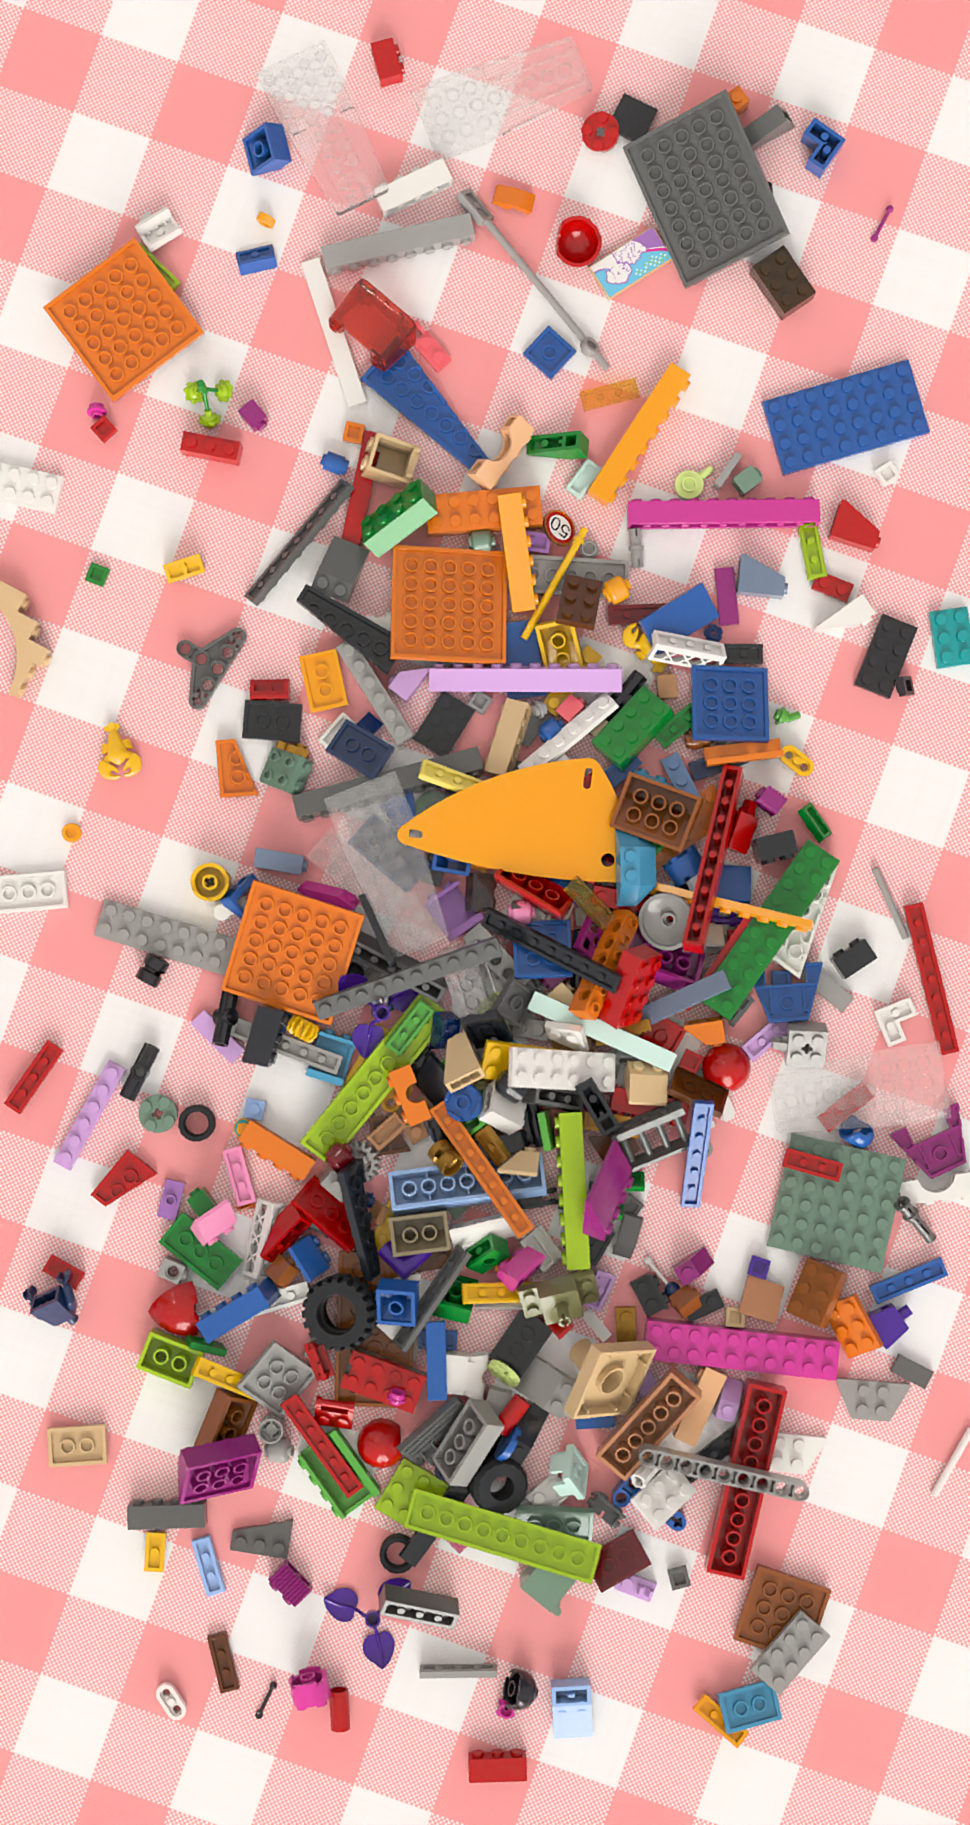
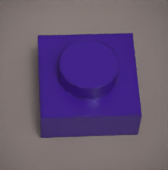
M752 1255L747 1274L766 1280L771 1261Z

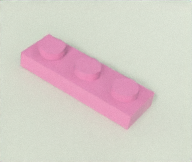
M242 1146L223 1150L237 1207L256 1202L257 1199Z

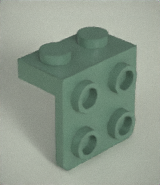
M273 747L260 776V782L283 790L291 795L300 794L304 790L314 762L300 755Z

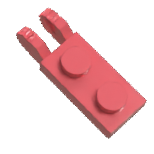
M415 320L413 325L421 336L416 339L408 328L404 330V333L412 341V345L438 373L452 359L427 330L425 331L422 325Z

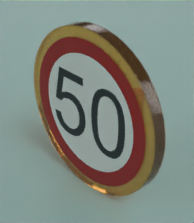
M551 510L543 518L544 532L552 543L564 547L573 542L576 533L575 526L566 513L560 510Z

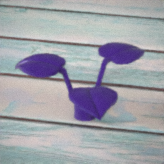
M361 974L342 975L338 980V992L367 982L368 979ZM407 989L390 995L391 998L386 1006L382 1003H367L372 1007L371 1014L375 1019L370 1022V1025L365 1023L359 1024L352 1033V1042L364 1059L369 1057L384 1037L383 1029L377 1025L373 1026V1024L388 1019L391 1002L397 1011L404 1012L419 994L418 992Z
M393 1578L384 1582L385 1584L411 1589V1581L408 1579ZM384 1583L380 1586L378 1590V1597L382 1591ZM340 1588L325 1596V1607L336 1620L341 1622L351 1621L354 1617V1611H356L365 1618L366 1625L374 1629L375 1635H368L363 1642V1652L368 1660L379 1668L384 1669L393 1656L395 1643L389 1632H378L377 1626L381 1620L379 1609H371L364 1613L356 1608L358 1597L349 1588Z

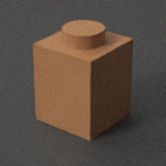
M671 671L660 672V675H657L655 678L657 697L661 700L677 699L676 674H671Z

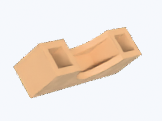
M520 414L510 415L499 429L503 439L499 455L491 461L488 459H477L468 471L467 475L481 489H493L498 484V479L509 469V464L512 460L519 456L523 445L530 441L531 434L535 429Z

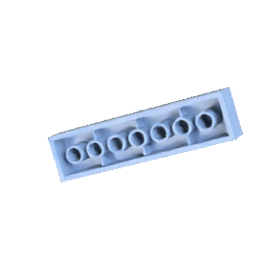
M541 1152L537 1177L497 1173L515 1200L547 1195ZM491 1159L487 1160L497 1173L498 1168L502 1166L505 1162H507L509 1159H507L497 1167L494 1165ZM463 1162V1166L457 1173L448 1177L444 1176L437 1166L388 1172L393 1216L493 1203L465 1162Z

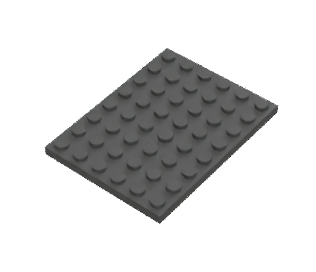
M726 89L622 147L685 289L790 234Z

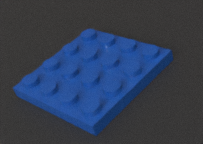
M692 665V740L768 743V668Z

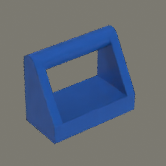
M253 873L243 876L220 900L224 907L241 919L244 910L237 903V900L249 887L251 888L254 879L258 880Z

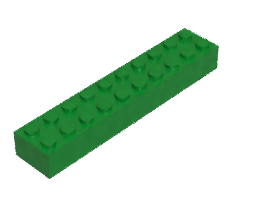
M807 840L760 908L802 918L839 865L840 860L810 840ZM753 917L716 971L725 970L732 988L702 1003L730 1021L795 927L788 926L783 928L777 926L776 922L762 923Z

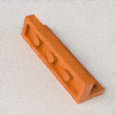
M780 738L769 739L768 743L745 742L704 747L703 755L705 767L782 758L784 750H781Z

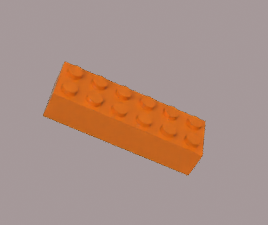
M540 485L434 494L438 513L427 521L428 538L468 535L475 530L502 532L497 496L520 492L521 496H525L526 508H523V514L528 516L529 527L525 529L542 528Z

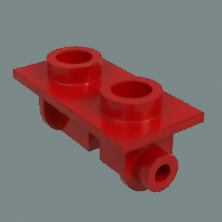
M316 1340L304 1344V1348L316 1380L324 1381L329 1379L330 1376L335 1375L324 1344L319 1346L315 1343Z

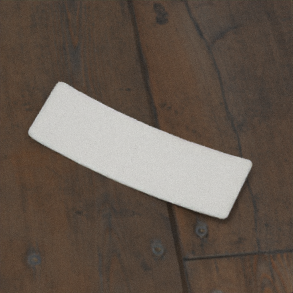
M590 1308L584 1312V1317H582L602 1342L606 1341L612 1335Z

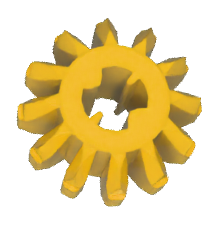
M294 1014L289 1019L286 1027L288 1032L308 1043H312L317 1038L320 1030L318 1025L297 1014Z

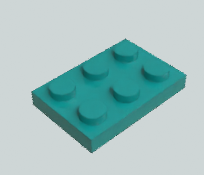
M968 607L929 612L936 669L970 665V620Z

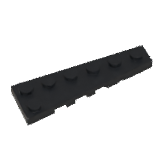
M306 584L296 602L388 675L397 660L390 659V631Z
M356 1158L337 1172V1180L340 1184L342 1199L347 1211V1218L355 1242L361 1273L363 1274L364 1281L368 1282L376 1278L381 1272L375 1243V1233L370 1229L372 1214L367 1209L369 1195L365 1193L363 1184L366 1182L363 1158Z

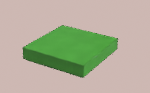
M547 1108L537 1114L545 1152L552 1151L556 1147L550 1108Z

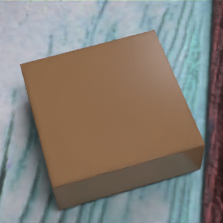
M375 1200L369 1210L372 1214L371 1221L381 1226L389 1208Z

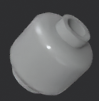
M281 1437L278 1442L273 1444L265 1443L264 1455L272 1463H286L294 1454V1445H291L287 1437Z

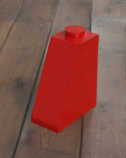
M842 499L838 504L828 539L870 553L875 548L878 549L881 537H879L880 530L848 501Z

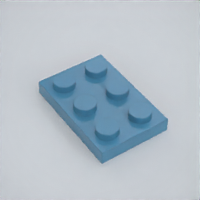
M763 1680L717 1693L727 1734L782 1719L777 1693Z

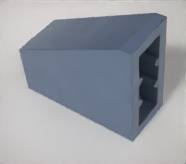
M747 554L740 555L736 595L782 599L784 594H787L788 583H785V576Z
M256 848L253 867L303 876V872L307 871L308 861L302 855Z

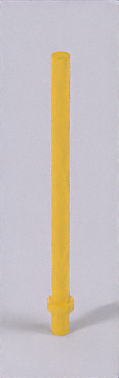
M581 527L577 536H574V542L520 636L522 639L528 640L578 548L585 542L583 539L588 532V529L585 527Z

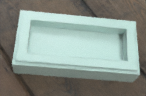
M587 458L565 490L580 501L602 468Z

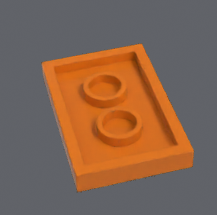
M854 1293L839 1299L829 1323L848 1358L850 1359L881 1348L883 1342L857 1294Z

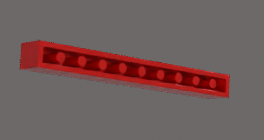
M723 765L682 945L684 951L703 954L744 778L743 767Z

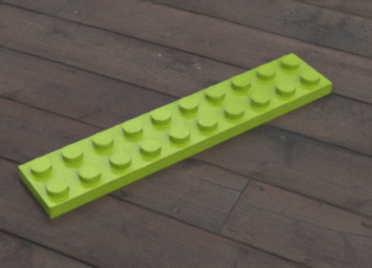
M419 993L299 1142L327 1163L325 1161L327 1159L325 1153L336 1142L341 1144L346 1142L348 1144L391 1091L392 1088H390L386 1079L389 1076L388 1071L407 1063L411 1066L451 1015L434 1001ZM418 999H421L434 1009L435 1012L399 1057L384 1044Z
M414 1488L403 1526L591 1585L602 1544L418 1488Z

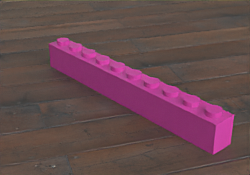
M754 497L746 498L745 500H738L737 498H728L726 500H719L718 498H709L708 500L691 498L688 501H681L678 498H673L669 501H662L661 499H651L650 501L633 499L627 503V530L632 528H798L806 523H814V525L807 527L818 526L820 523V499H814V497H805L803 499L786 497L781 500H776L774 497H768L765 500H757Z

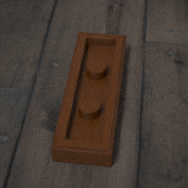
M227 1631L208 1635L207 1640L220 1693L240 1689Z

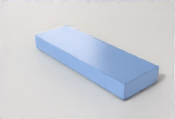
M208 1534L192 1539V1547L207 1597L225 1592L226 1587L211 1535Z

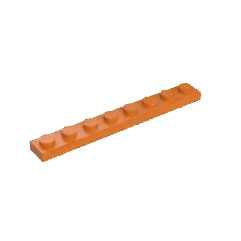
M444 1100L430 1109L431 1115L517 1238L520 1239L533 1230L535 1227L463 1124L448 1115Z

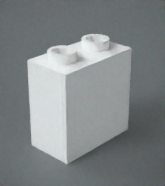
M495 1079L483 1089V1107L479 1120L511 1135L523 1127L527 1104L522 1103V1100L518 1103H513L501 1096L495 1089Z

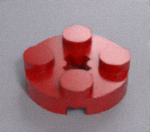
M604 111L595 112L584 121L581 128L582 139L590 150L607 152L618 143L620 126L611 114ZM599 127L606 129L603 137L600 135L596 136Z

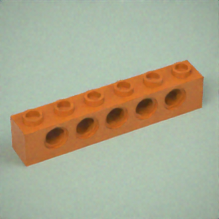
M613 909L592 958L594 961L616 971L623 950L629 948L639 926L638 917L630 910ZM582 978L568 1010L579 1019L596 1021L608 991Z

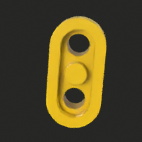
M786 745L781 749L784 750V756L779 758L780 761L798 776L806 777L813 772L814 764L812 760L795 746ZM786 752L791 753L792 757L790 759L785 757ZM801 764L806 765L805 771L800 769Z

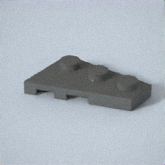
M293 1519L233 1529L230 1550L287 1559Z

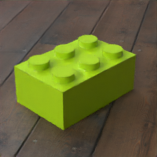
M153 1328L148 1335L136 1368L190 1389L196 1378L190 1373L197 1357L204 1358L205 1352L190 1349L184 1339Z

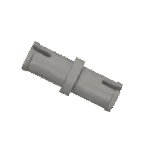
M641 528L628 529L630 539L628 549L631 551L632 568L644 567L642 556L644 546L641 545Z

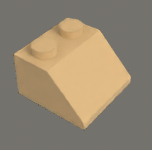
M627 1060L623 1080L628 1104L666 1106L667 1071L645 1061Z

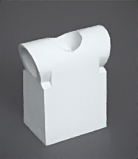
M446 1350L447 1394L466 1395L472 1399L483 1400L485 1384L482 1376L488 1368L489 1352L468 1353Z

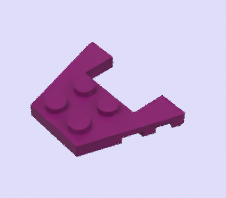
M957 1102L941 1109L949 1128L921 1142L914 1144L906 1127L889 1134L930 1179L936 1178L966 1163L964 1139L961 1129L962 1123L959 1114L960 1107Z

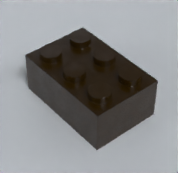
M784 245L752 266L749 273L781 321L813 300L816 291Z

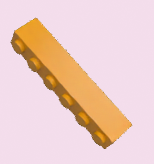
M521 492L498 495L512 612L536 609L535 605H539L537 593L533 592L536 578L535 574H531L530 566H534L532 554L529 555L528 547H531L530 535H526L525 529L529 527L528 516L523 514V508H526L525 496H521Z

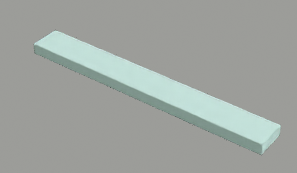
M537 991L534 992L527 1009L556 1022L583 1026L585 1035L670 1072L677 1056L676 1053L620 1028L615 1029L602 1020L579 1019L568 1010V1005Z

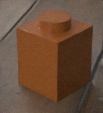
M279 1254L264 1272L276 1284L285 1289L300 1270L295 1266L296 1262L290 1256L285 1258Z
M688 1284L669 1296L672 1307L683 1319H686L702 1306L699 1299L701 1297L700 1293L696 1288L692 1289Z

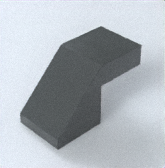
M625 1212L612 1254L631 1259L644 1217Z

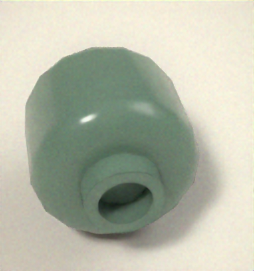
M475 530L471 532V535H468L469 549L492 551V547H496L495 535H491L490 530Z

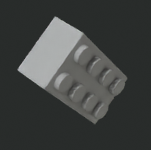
M468 1399L432 1457L441 1474L451 1486H468L505 1427L487 1400Z

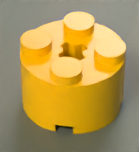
M205 863L198 866L193 871L190 879L194 894L199 899L209 902L220 901L231 889L232 878L229 872L223 866L215 863ZM214 878L215 885L208 887L209 883L207 880Z

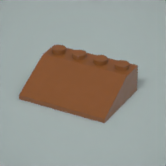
M629 771L609 826L682 853L704 799Z

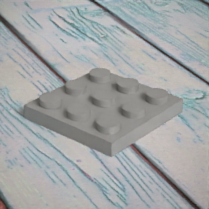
M273 1339L236 1386L275 1415L282 1418L285 1411L280 1406V1403L295 1392L300 1396L314 1379L315 1375L310 1365Z

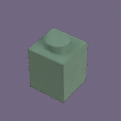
M750 465L735 476L731 484L741 497H744L761 484L763 480L761 478L762 473L757 467L754 468Z

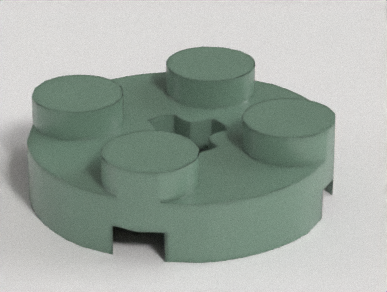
M152 1095L146 1098L140 1105L139 1120L147 1131L153 1133L165 1132L177 1120V1106L172 1099L165 1095ZM156 1108L159 1111H163L161 1119H157V1116L153 1115L156 1112Z

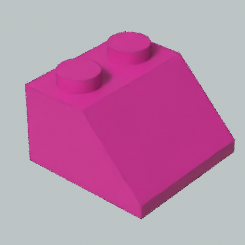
M526 1246L523 1250L519 1248L512 1254L514 1258L509 1262L505 1260L498 1266L499 1271L496 1276L512 1293L540 1269L546 1259L544 1254L529 1246Z

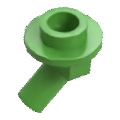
M785 707L776 710L773 719L775 724L778 725L801 718V714L799 711L789 714L790 712L786 711Z

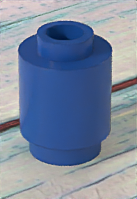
M328 451L327 454H323L320 464L323 465V470L340 476V474H346L350 461L346 460L344 456Z

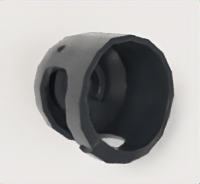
M506 1069L498 1075L495 1081V1089L509 1101L518 1103L530 1088L508 1087L509 1069Z

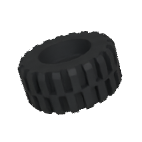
M337 1273L317 1282L306 1294L308 1298L303 1301L302 1305L305 1307V1310L302 1311V1318L306 1319V1322L303 1324L305 1329L309 1328L310 1333L308 1335L310 1338L315 1337L317 1339L315 1343L319 1346L325 1344V1349L328 1350L334 1348L336 1351L350 1350L372 1335V1331L376 1329L377 1306L374 1300L376 1293L374 1290L370 1291L368 1289L370 1285L367 1282H360V1277H352L349 1273H344L343 1275ZM332 1295H342L353 1304L356 1319L351 1328H338L329 1320L326 1305Z

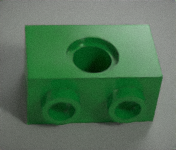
M490 1233L466 1249L472 1255L466 1263V1268L484 1274L510 1257L507 1240Z

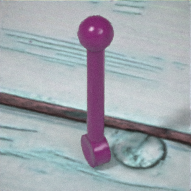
M889 205L886 207V213L875 234H872L870 238L872 242H877L878 235L885 221L894 210L893 206Z

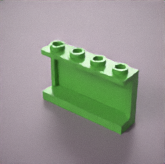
M334 1427L326 1434L364 1487L350 1498H347L310 1446L299 1452L297 1461L303 1470L306 1469L310 1474L309 1479L313 1485H318L322 1498L330 1502L335 1516H340L343 1520L347 1514L372 1496L375 1498L379 1495L381 1487L339 1428Z

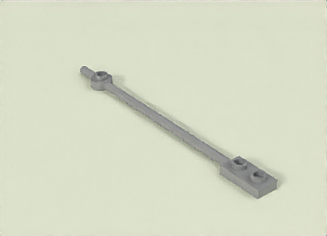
M471 189L459 192L456 198L461 206L468 213L470 212L475 223L479 226L485 225L548 301L580 340L581 352L585 356L594 357L603 370L607 371L611 366L600 354L598 343L593 338L586 337L493 224L494 216Z

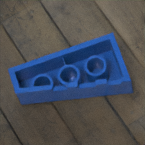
M267 1277L259 1283L255 1282L248 1286L245 1292L236 1293L230 1297L231 1300L229 1302H221L215 1306L216 1310L213 1312L208 1310L200 1315L201 1319L196 1323V1326L206 1342L210 1343L269 1308L282 1295L272 1279Z

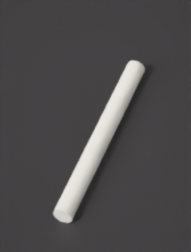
M970 1427L965 1431L930 1493L936 1498L939 1496L970 1441Z

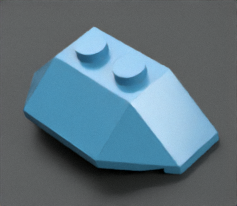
M615 829L616 906H637L657 886L656 847L646 839Z

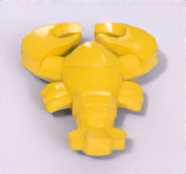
M632 623L622 632V641L626 647L640 649L641 651H636L635 654L642 661L647 658L651 645L644 633L639 641H636L639 628L632 633V629L637 626L636 623ZM650 660L654 665L652 668L653 673H660L667 667V663Z
M115 722L108 723L104 727V731L109 732L108 743L101 746V754H108L98 765L99 774L107 780H117L120 778V775L111 774V771L116 773L119 771L109 764L110 762L120 765L126 758L128 759L123 767V771H126L129 767L131 769L128 773L124 774V777L136 775L142 767L141 757L126 749H133L130 739L122 740L118 733L121 726Z

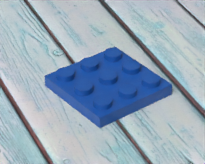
M570 919L562 921H531L526 925L571 948ZM513 942L515 979L573 977L571 971Z

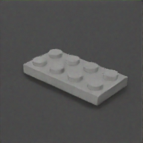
M799 1609L750 1666V1670L777 1694L781 1695L831 1636L804 1611Z

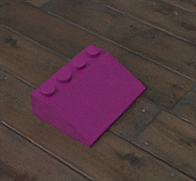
M638 926L629 948L645 944L663 955L661 967L654 978L655 983L678 991L699 981L706 953L682 952V947L675 950L658 949L646 941Z
M615 1140L611 1143L585 1200L582 1233L605 1241L607 1234L611 1235L614 1224H612L613 1220L618 1219L621 1211L619 1207L625 1203L628 1195L626 1191L628 1188H632L634 1182L632 1177L633 1169Z
M255 1434L241 1435L240 1437L180 1449L178 1458L179 1505L252 1489L262 1454Z

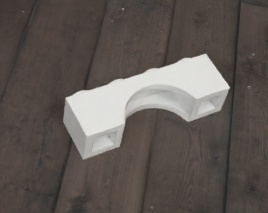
M970 1170L951 1172L948 1183L941 1189L934 1191L924 1189L915 1178L903 1179L898 1198L907 1196L912 1206L915 1207L917 1203L933 1205L935 1204L934 1201L942 1200L943 1203L953 1202V1198L961 1197V1200L970 1199Z

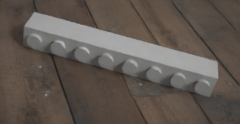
M469 212L321 246L327 275L336 276L347 270L352 272L358 271L364 266L375 267L379 263L386 261L387 263L396 262L399 258L411 259L421 253L427 255L439 249L450 250L456 245L467 246L475 241V233Z

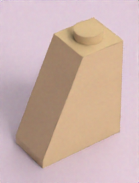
M465 1031L447 1039L444 1083L450 1093H453L486 1076L472 1042Z

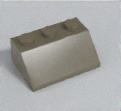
M447 1209L389 1216L393 1257L451 1250Z

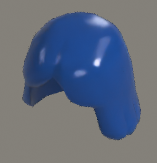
M851 1115L841 1123L839 1135L853 1147L863 1149L868 1147L873 1141L874 1130L868 1123L862 1122L856 1116Z

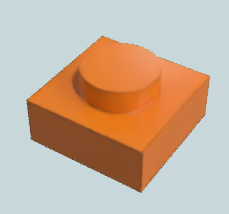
M346 421L342 440L361 445L365 425Z

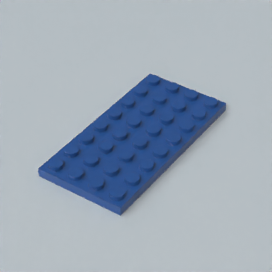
M909 359L762 401L761 403L783 476L930 433Z

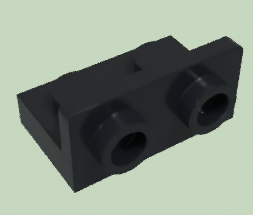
M649 1271L629 1282L647 1317L663 1309H669L667 1303L670 1301L665 1291L663 1293L660 1292L658 1286L661 1284L656 1274L652 1276Z

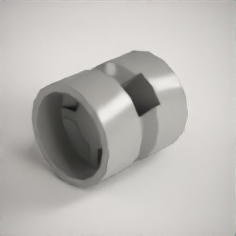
M274 1413L264 1416L258 1429L260 1439L268 1444L278 1442L285 1431L286 1424L284 1418H280Z

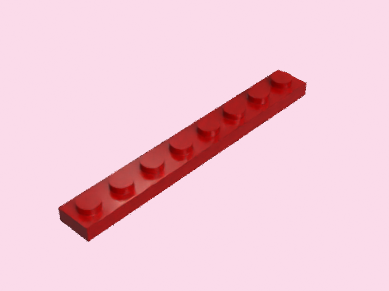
M919 902L903 906L939 1055L959 1052L924 904Z

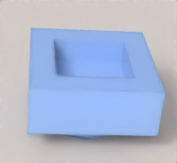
M247 1098L243 1117L263 1120L266 1101Z

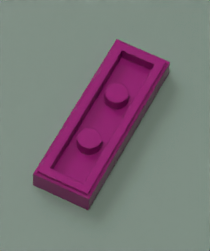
M734 567L715 568L714 577L719 626L739 625Z

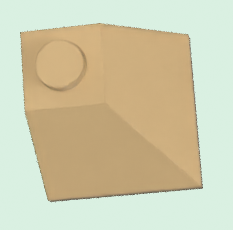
M525 1147V1151H519L500 1166L497 1173L537 1177L540 1152H536V1148Z

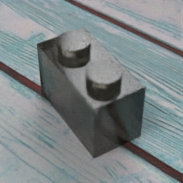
M469 873V876H466L465 911L486 912L489 907L495 908L494 890L497 883L494 880V874Z

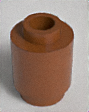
M692 731L684 734L687 749L695 750L710 747V743L713 742L692 740Z

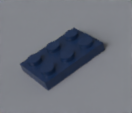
M348 719L344 721L325 749L326 753L372 780L376 779L395 750L392 745Z

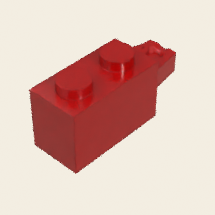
M745 799L739 810H736L728 850L747 854L759 818L755 817L756 802Z

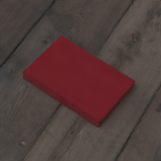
M634 1529L602 1546L594 1574V1580L601 1593L652 1565Z

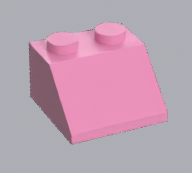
M225 1199L197 1218L191 1225L190 1229L202 1246L209 1244V1246L213 1245L219 1240V1235L222 1233L227 1235L235 1229L234 1225L237 1223V1219L228 1199Z

